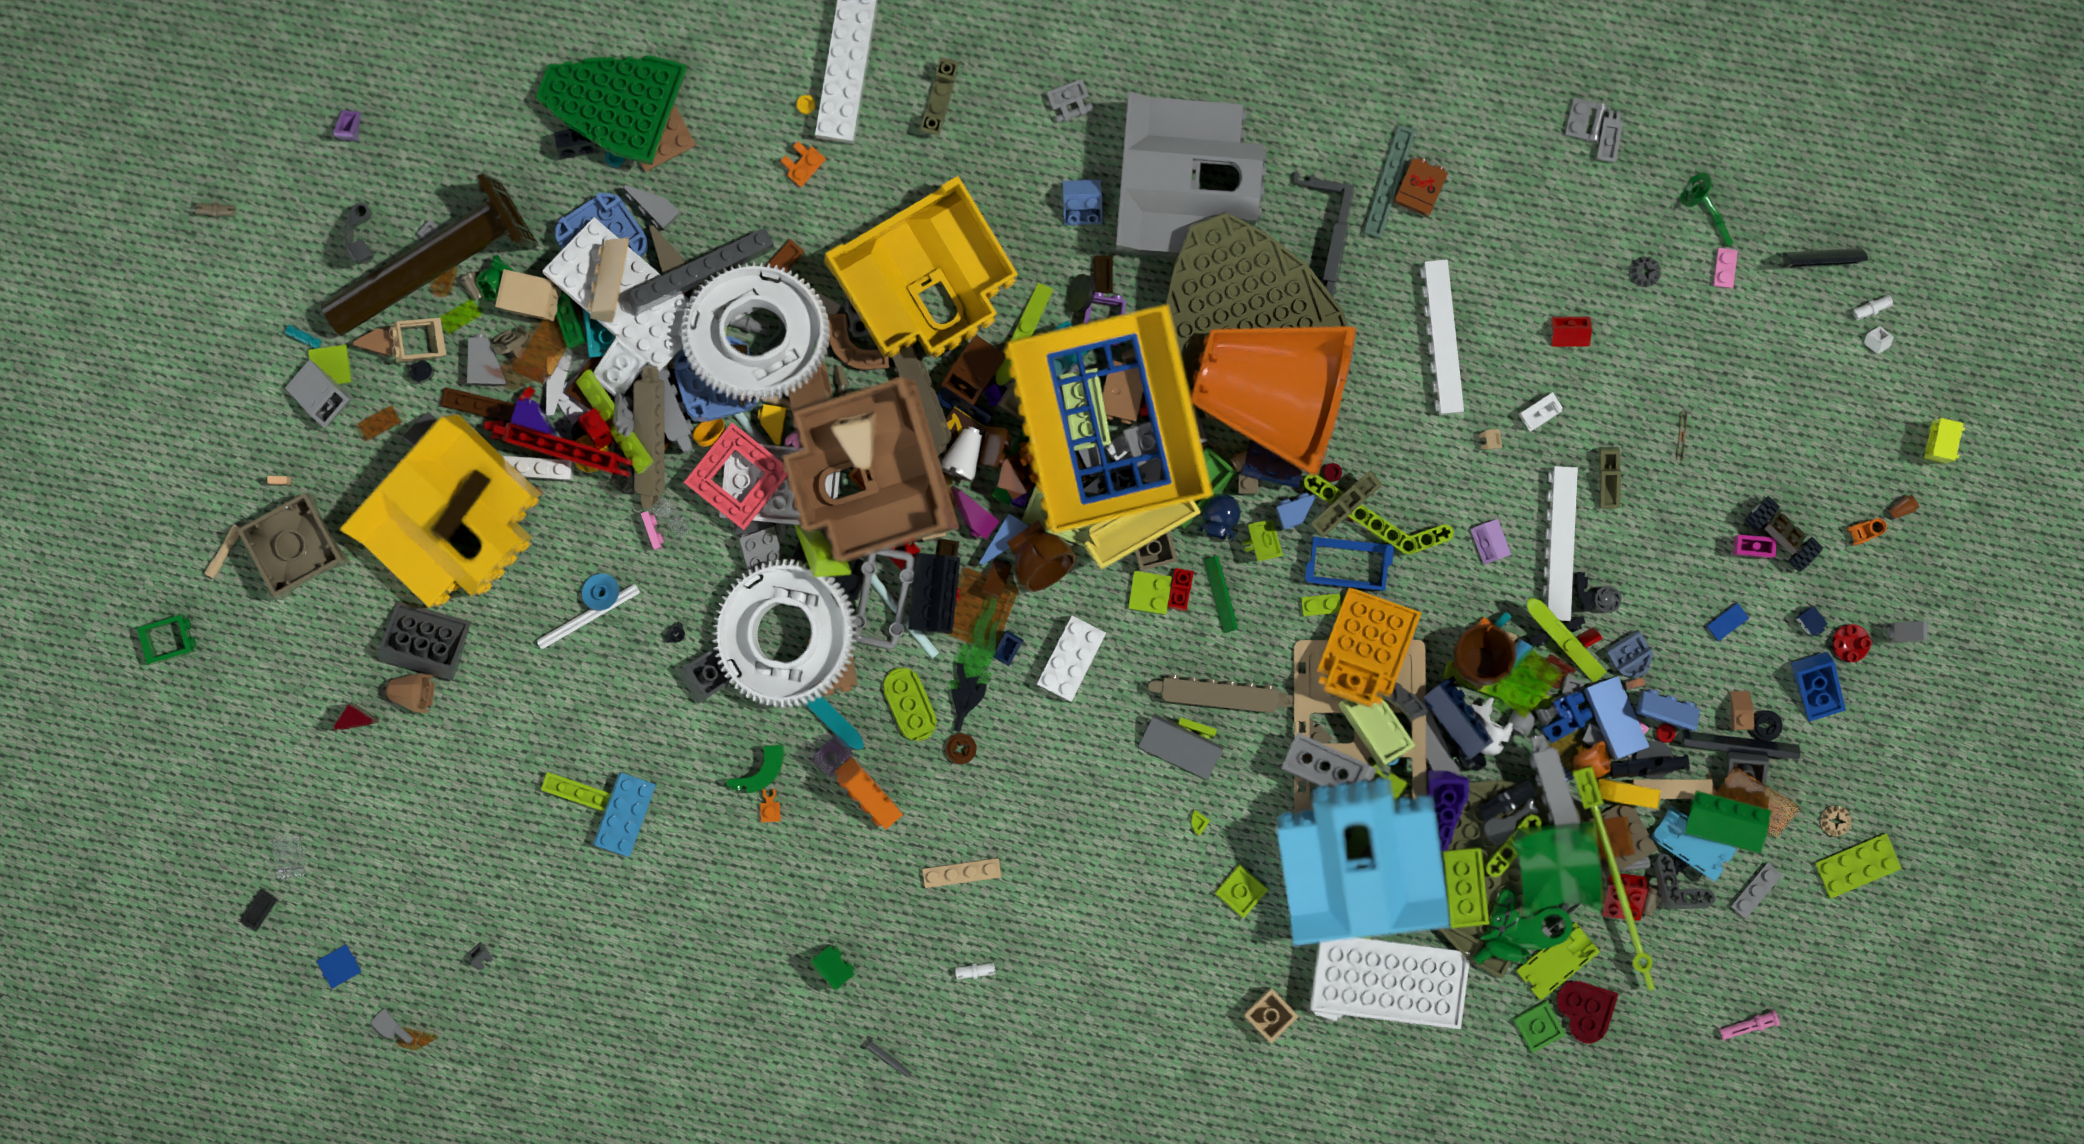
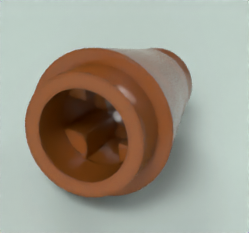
M1911 494L1902 498L1889 511L1893 518L1896 519L1914 513L1920 507Z

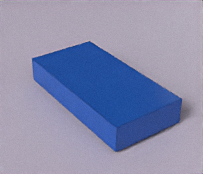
M1736 603L1706 627L1715 639L1720 641L1748 620L1749 617L1740 605Z

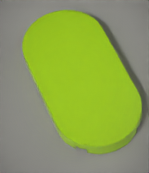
M896 668L890 671L884 680V694L901 733L910 740H925L936 729L937 719L919 676L917 677V674L911 669Z

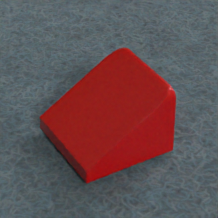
M1594 627L1577 636L1585 648L1602 640V636Z

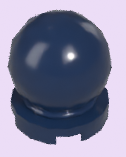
M1228 494L1212 496L1203 507L1205 522L1199 523L1197 531L1202 532L1204 529L1207 535L1225 540L1226 536H1229V540L1234 541L1236 533L1232 532V528L1237 525L1240 519L1241 509L1239 503Z

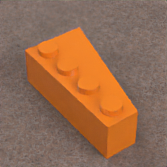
M853 757L849 758L834 771L838 776L837 782L843 788L846 787L849 790L848 794L854 801L858 800L861 803L859 806L866 814L870 813L873 816L871 819L878 827L882 825L886 830L903 816L900 809Z

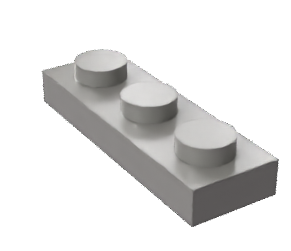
M1766 862L1730 907L1746 919L1783 874Z

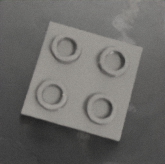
M774 526L750 535L749 533L741 534L739 540L747 571L751 569L756 572L755 566H759L762 569V563H766L769 567V561H773L774 564H776V560H781V563L783 562Z

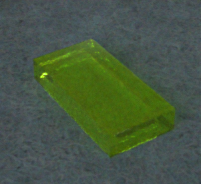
M470 299L439 318H441L442 324L450 335L483 315L475 301Z

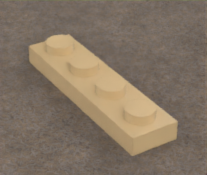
M999 858L922 869L925 888L1001 877Z

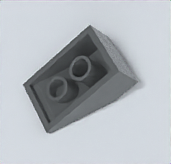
M711 649L678 671V674L698 704L730 684L729 681L732 679V677H725L728 671H721L725 665L718 664L722 660L715 657V655L720 653L718 650ZM727 660L732 661L735 669L738 671L739 675L737 677L742 676V672L738 668L735 660Z
M1727 751L1724 798L1763 808L1769 765L1768 756Z

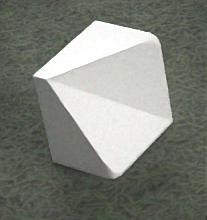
M1878 326L1867 333L1864 343L1879 354L1891 346L1894 336L1881 326Z

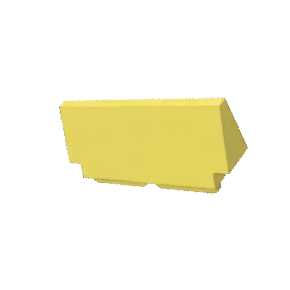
M1194 500L1099 522L1089 529V538L1093 543L1090 544L1087 541L1085 549L1102 570L1194 518L1201 512Z

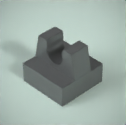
M482 942L467 954L470 963L481 970L485 968L482 963L485 959L489 962L493 961L487 947Z

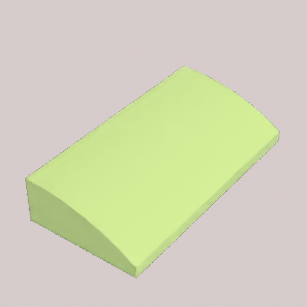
M1343 699L1338 704L1381 769L1415 747V744L1384 699L1381 705L1373 703L1372 708L1347 699Z

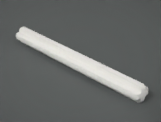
M633 584L619 592L617 601L610 608L602 611L590 609L537 640L539 647L544 649L640 593L637 585Z

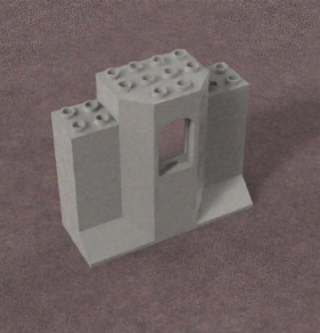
M1128 92L1115 253L1177 258L1190 225L1224 212H1228L1252 226H1255L1256 222L1260 221L1262 207H1259V202H1261L1264 196V185H1261V183H1263L1266 173V166H1263L1266 160V150H1263V144L1243 143L1245 129H1241V125H1244L1246 120V110H1243V104L1155 98ZM1200 163L1234 166L1239 172L1240 179L1237 188L1233 191L1198 189ZM1192 170H1196L1195 181H1191Z

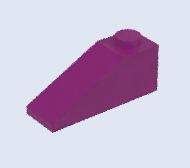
M952 485L950 488L963 521L970 528L968 532L976 538L981 536L987 539L1000 521L963 491Z

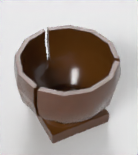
M1038 520L1007 542L1016 556L1015 573L1020 583L1031 592L1044 590L1057 583L1071 570L1076 562V554L1073 548L1063 538L1046 533Z
M1490 624L1475 625L1460 635L1454 647V662L1451 665L1464 680L1481 690L1483 686L1496 685L1510 675L1516 662L1515 644L1506 631L1495 625H1491V627Z

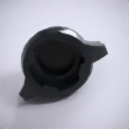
M675 622L669 628L665 636L667 643H678L684 639L685 631L681 622Z

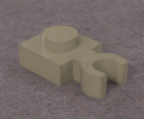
M1310 718V738L1320 743H1328L1332 739L1331 736L1320 724L1314 727L1313 720ZM1300 723L1299 728L1303 731H1306V727H1303V725Z

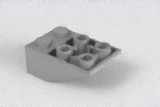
M311 359L285 387L307 413L324 428L330 426L354 398Z

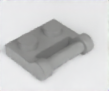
M1573 98L1565 136L1599 143L1600 136L1598 134L1607 105ZM1595 109L1596 114L1591 134H1587L1585 132L1590 111Z

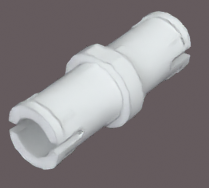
M1889 294L1878 300H1870L1867 304L1853 309V314L1856 320L1871 314L1876 315L1878 311L1893 306V300Z
M994 962L981 965L974 963L972 966L955 968L957 980L971 977L978 979L979 976L996 974Z

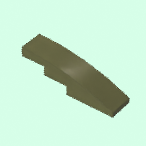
M1370 470L1311 522V525L1324 538L1378 490L1383 483Z

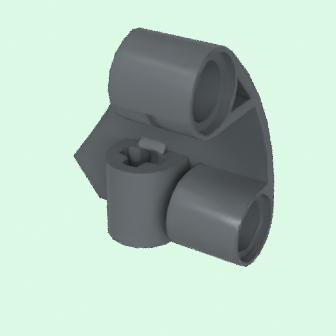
M356 203L352 207L345 226V246L348 254L356 264H368L374 258L373 251L367 247L363 239L354 242V228L365 223L372 216L371 208L365 203ZM366 208V214L362 217L358 216L359 209Z

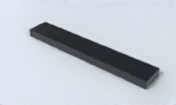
M1683 731L1684 746L1800 759L1801 755L1798 744Z

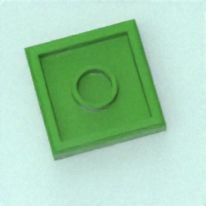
M1547 1000L1513 1019L1531 1053L1566 1035Z

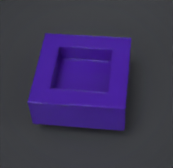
M996 383L986 389L985 393L990 407L997 406L1004 395L1003 385L999 386Z

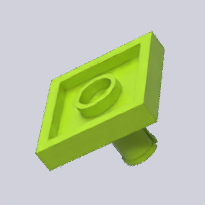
M1273 519L1248 524L1252 539L1243 541V546L1250 544V546L1244 547L1246 552L1255 550L1258 562L1283 556Z

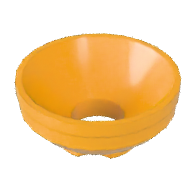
M721 418L701 422L693 432V439L700 446L712 447L727 429Z

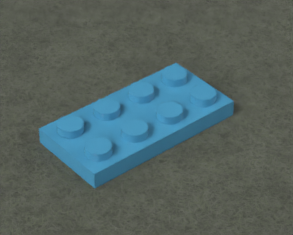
M619 772L593 845L630 857L656 784Z

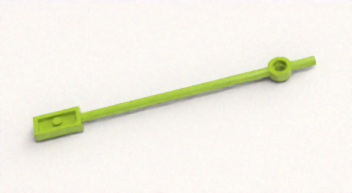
M1589 766L1575 770L1573 774L1584 809L1591 808L1635 948L1636 955L1633 958V966L1637 971L1642 972L1647 990H1654L1655 986L1650 974L1653 959L1649 953L1643 951L1598 807V805L1604 802L1593 767ZM1641 958H1644L1647 962L1645 964H1641L1639 960Z

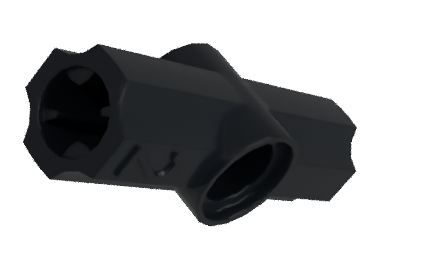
M1527 780L1512 789L1509 788L1501 791L1494 796L1495 798L1477 806L1484 822L1502 813L1505 814L1516 809L1519 804L1536 796V792L1530 781Z

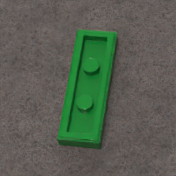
M562 291L557 303L556 316L566 346L571 350L587 341L573 300Z

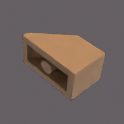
M384 326V329L377 328L353 343L356 347L393 357L392 348L394 344L389 334L390 327Z
M1730 691L1731 730H1754V709L1750 691Z

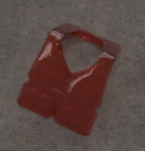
M1549 654L1536 676L1555 689H1558L1567 674L1574 675L1576 669L1556 656ZM1550 663L1563 670L1553 681L1546 678V672Z

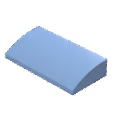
M1619 676L1583 690L1614 761L1649 748Z

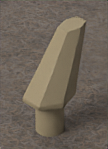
M835 365V384H838L837 394L845 395L846 386H850L843 368Z

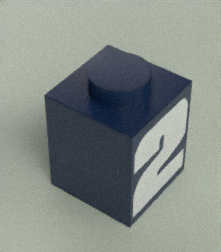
M1810 606L1795 617L1808 636H1818L1825 631L1823 627L1827 625V622L1815 606Z

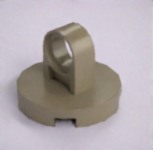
M522 326L516 327L517 330L513 332L510 329L502 332L494 338L495 344H491L496 354L509 353L517 364L527 359L521 345L525 343L529 335Z

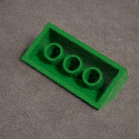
M1696 790L1690 803L1684 834L1761 854L1772 810Z

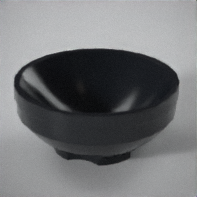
M1458 744L1456 758L1464 769L1480 771L1486 767L1487 761L1482 753L1469 759L1468 756L1462 753L1461 747Z

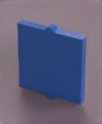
M347 944L317 960L323 972L322 976L326 977L332 989L362 972L355 961L356 957L352 955Z

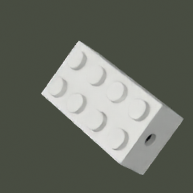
M1071 616L1037 685L1071 702L1106 632Z

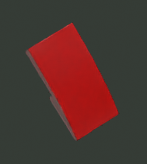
M1175 568L1167 608L1187 611L1194 571Z

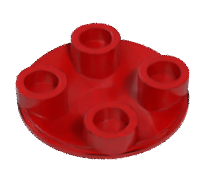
M1847 624L1840 627L1832 640L1835 654L1841 660L1852 663L1862 660L1868 654L1872 645L1867 631L1856 624Z

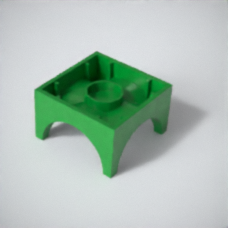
M1595 822L1517 829L1513 842L1514 849H1517L1521 866L1523 917L1531 916L1540 909L1561 904H1584L1591 906L1594 911L1602 910L1605 894Z

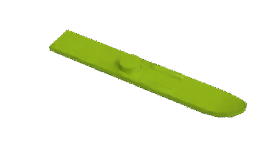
M1038 282L1010 342L1032 337L1054 289ZM1006 358L996 373V382L999 386L1007 384L1012 378L1009 367L1013 366L1011 359Z
M1529 598L1527 600L1526 606L1532 617L1593 683L1598 681L1607 672L1543 602L1536 598Z

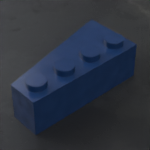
M1452 676L1430 691L1423 699L1427 707L1436 714L1439 723L1444 725L1449 731L1450 737L1459 744L1462 753L1471 759L1492 744L1493 740L1482 722L1475 719V710L1472 706L1466 704L1463 699L1465 694L1462 689L1458 691L1454 684L1457 681Z

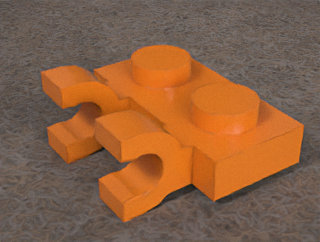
M797 141L793 147L803 157L795 165L785 155L781 163L790 170L787 176L802 188L824 163L826 158L814 147L811 146L807 150Z
M1026 441L1019 443L1021 450L1018 453L1021 456L1020 461L1023 466L1027 465V462L1030 466L1026 468L1029 471L1028 476L1033 483L1036 481V478L1037 480H1040L1038 473H1034L1032 461H1035L1034 454L1029 453Z

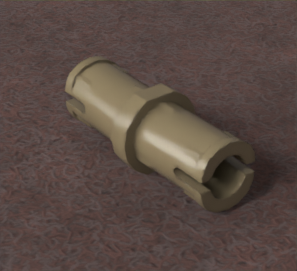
M218 202L213 204L196 203V215L235 217L236 205L218 204Z

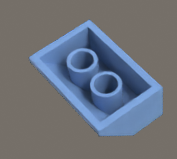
M1647 689V692H1641L1635 710L1636 714L1688 731L1697 730L1700 709L1695 708L1694 703L1688 701L1680 703L1676 701V697L1670 695L1662 697L1658 695V691Z

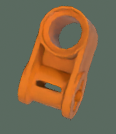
M1877 518L1848 527L1847 530L1851 532L1854 540L1853 545L1856 546L1884 534L1887 524L1883 519ZM1874 522H1878L1881 526L1878 533L1872 529Z

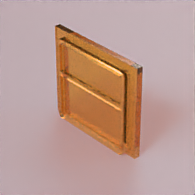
M966 567L959 584L960 594L963 597L956 603L953 634L948 635L995 652L1019 587L1006 583L1000 599L983 594L982 590L988 575Z

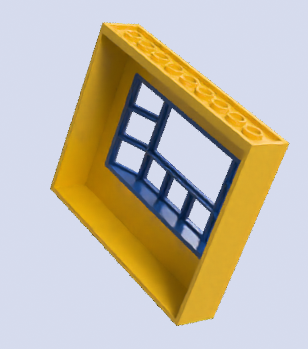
M1168 305L1007 343L1008 347L1005 348L1007 359L1012 360L1013 365L1009 367L1011 377H1016L1017 385L1014 386L1016 397L1021 398L1022 404L1018 405L1020 415L1025 416L1026 423L1023 424L1025 435L1030 436L1031 442L1027 443L1029 453L1034 454L1035 461H1032L1034 473H1038L1040 478L1036 482L1039 492H1043L1044 495L1041 503L1043 511H1047L1049 516L1045 518L1048 530L1052 529L1053 533L1213 496ZM1132 340L1136 362L1115 367L1110 345ZM1104 347L1108 368L1096 371V373H1086L1082 351ZM1075 353L1080 375L1058 380L1053 359ZM1138 368L1157 452L1107 463L1088 379L1095 378L1096 375L1099 377ZM1081 381L1087 405L1065 410L1060 386ZM1088 411L1094 435L1072 440L1067 416ZM1096 441L1101 465L1079 470L1074 446ZM1159 458L1165 479L1142 484L1137 463ZM1130 464L1136 486L1114 491L1109 470ZM1103 471L1108 493L1086 498L1081 476Z

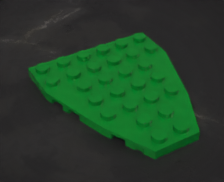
M651 55L638 59H633V56H626V59L596 57L585 58L583 62L577 63L567 61L562 64H548L536 94V100L565 125L613 155L652 165L685 77L687 64Z

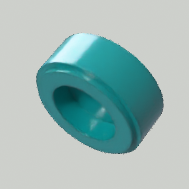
M609 151L605 155V160L611 167H620L624 163L625 158L615 156Z
M1505 612L1494 625L1501 629L1512 616Z

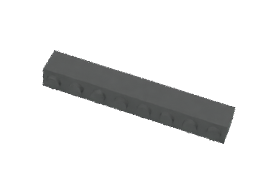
M763 228L629 291L627 299L635 314L638 315L703 284L705 280L710 281L711 275L716 278L717 271L723 274L724 268L728 272L731 265L735 269L738 263L741 266L746 262L748 263L771 252L774 243L767 230Z

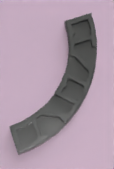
M1397 682L1391 697L1378 693L1376 695L1396 705L1410 721L1428 714L1427 708L1417 696L1404 689ZM1329 693V695L1331 696V698L1336 697V695H1333V694H1330V693Z

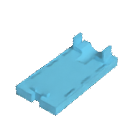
M1671 806L1651 835V839L1716 882L1724 870L1721 866L1725 861L1729 863L1737 849L1732 846L1684 834L1687 820L1682 818V816L1688 818V816ZM1663 843H1665V844H1667L1668 846H1670L1671 848H1673V850H1671L1670 848H1668L1667 846H1665ZM1680 854H1682V855L1685 856L1687 859H1689V861H1687V860L1684 859L1682 856H1680ZM1696 865H1698L1699 867H1701L1702 869H1704L1705 872L1702 871L1701 869H1699L1698 867H1696Z

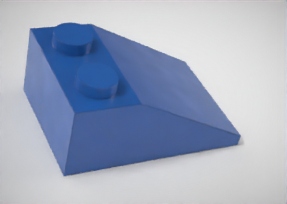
M1828 651L1791 663L1796 685L1809 722L1846 710L1835 662Z

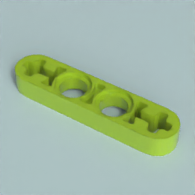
M1533 814L1526 815L1509 839L1487 861L1485 870L1490 876H1500L1517 857L1518 852L1517 849H1514L1513 841L1518 828L1522 826L1527 828L1529 825L1527 821L1529 819H1535L1536 827H1541V821L1537 816ZM1510 848L1512 850L1511 857L1503 858L1502 850ZM1497 856L1502 861L1506 862L1504 865L1501 862L1499 863V865L1497 866V868L1499 869L1498 872H1490L1492 870L1490 865H1496L1499 862L1496 859Z

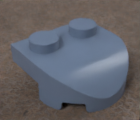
M1639 630L1634 631L1606 649L1614 667L1624 676L1637 678L1644 675L1650 669L1649 665L1653 658V652L1648 647Z

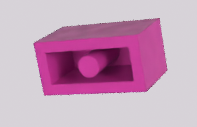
M1735 535L1732 555L1775 558L1777 540L1770 537Z

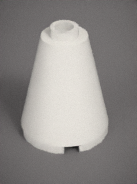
M973 427L963 429L940 461L944 473L953 477H960L963 481L973 482L982 437L979 434V430Z

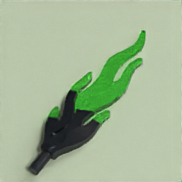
M992 596L988 610L975 625L974 644L969 658L965 661L969 648L968 643L964 645L959 655L957 672L960 690L957 680H952L951 692L957 715L954 730L961 731L964 718L984 698L987 684L991 677V673H987L980 687L976 690L977 681L992 662L996 652V632L1000 620H996L991 626L989 642L986 647L984 642L986 628L997 606V599Z

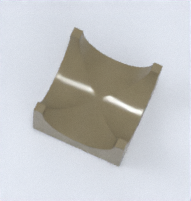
M303 493L237 529L274 598L285 599L290 596L293 590L307 581L329 570L351 563L328 531L318 510V501L314 495Z

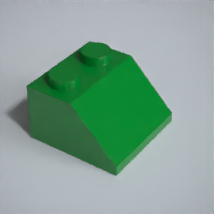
M830 944L813 958L811 963L836 991L855 975L853 972L855 968L849 960L845 962L842 959L841 955L843 953L836 945L833 947Z

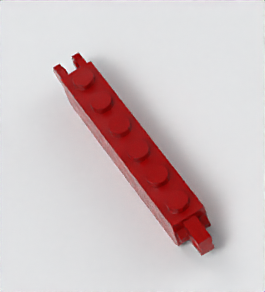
M506 423L505 427L495 425L493 429L494 433L503 435L501 440L507 443L614 475L620 474L628 477L629 472L618 469L619 463L622 462L625 465H632L633 461L622 458L617 454L513 423Z

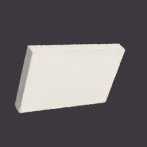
M619 334L593 373L602 387L614 397L619 392L626 395L642 371L643 366L646 365L650 358Z

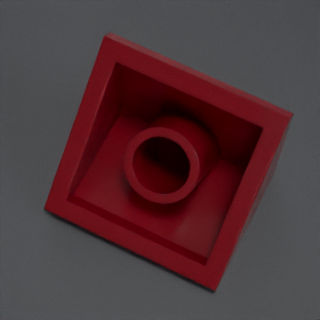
M348 704L333 727L334 730L351 729L379 723V719L357 704Z

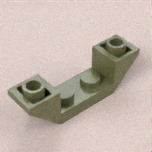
M940 57L935 74L936 79L920 131L939 136L954 87L959 62Z

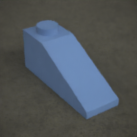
M1008 514L979 564L983 566L1010 549L1007 542L1025 530L1029 525Z

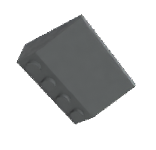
M397 601L378 649L379 660L453 681L461 660L471 622Z

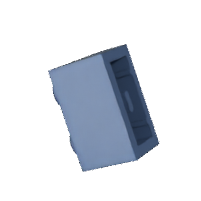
M1101 180L1063 181L1064 225L1102 224Z
M1308 493L1297 496L1296 501L1291 502L1290 499L1278 503L1275 512L1282 531L1303 523L1315 499L1314 495L1309 496Z

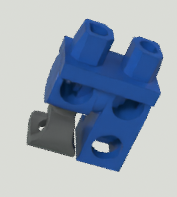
M1580 691L1571 694L1566 692L1552 699L1551 706L1546 707V709L1533 708L1546 739L1550 743L1585 726L1584 722L1593 717L1588 707L1578 710L1576 705L1585 701ZM1555 714H1557L1558 718L1551 721Z

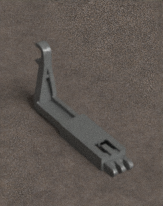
M1296 171L1294 180L1300 186L1339 194L1344 192L1338 224L1335 223L1323 277L1324 282L1327 283L1326 289L1333 297L1349 231L1347 223L1355 188L1354 185L1317 180L1314 174L1310 175V181H1301L1298 179L1300 174Z

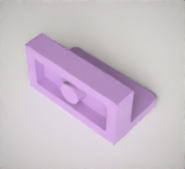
M1498 519L1470 529L1484 565L1511 555Z

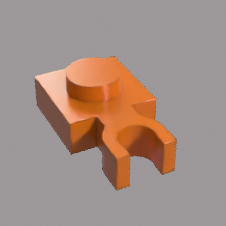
M763 789L766 803H760L761 822L781 821L780 802H774L776 789H773L771 797H768L766 789Z

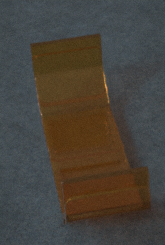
M573 300L581 323L583 320L582 307ZM556 315L554 321L542 320L521 359H512V371L541 384L547 382V379L551 378L567 349Z

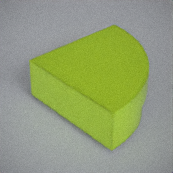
M1194 809L1191 816V824L1195 833L1200 836L1210 820Z

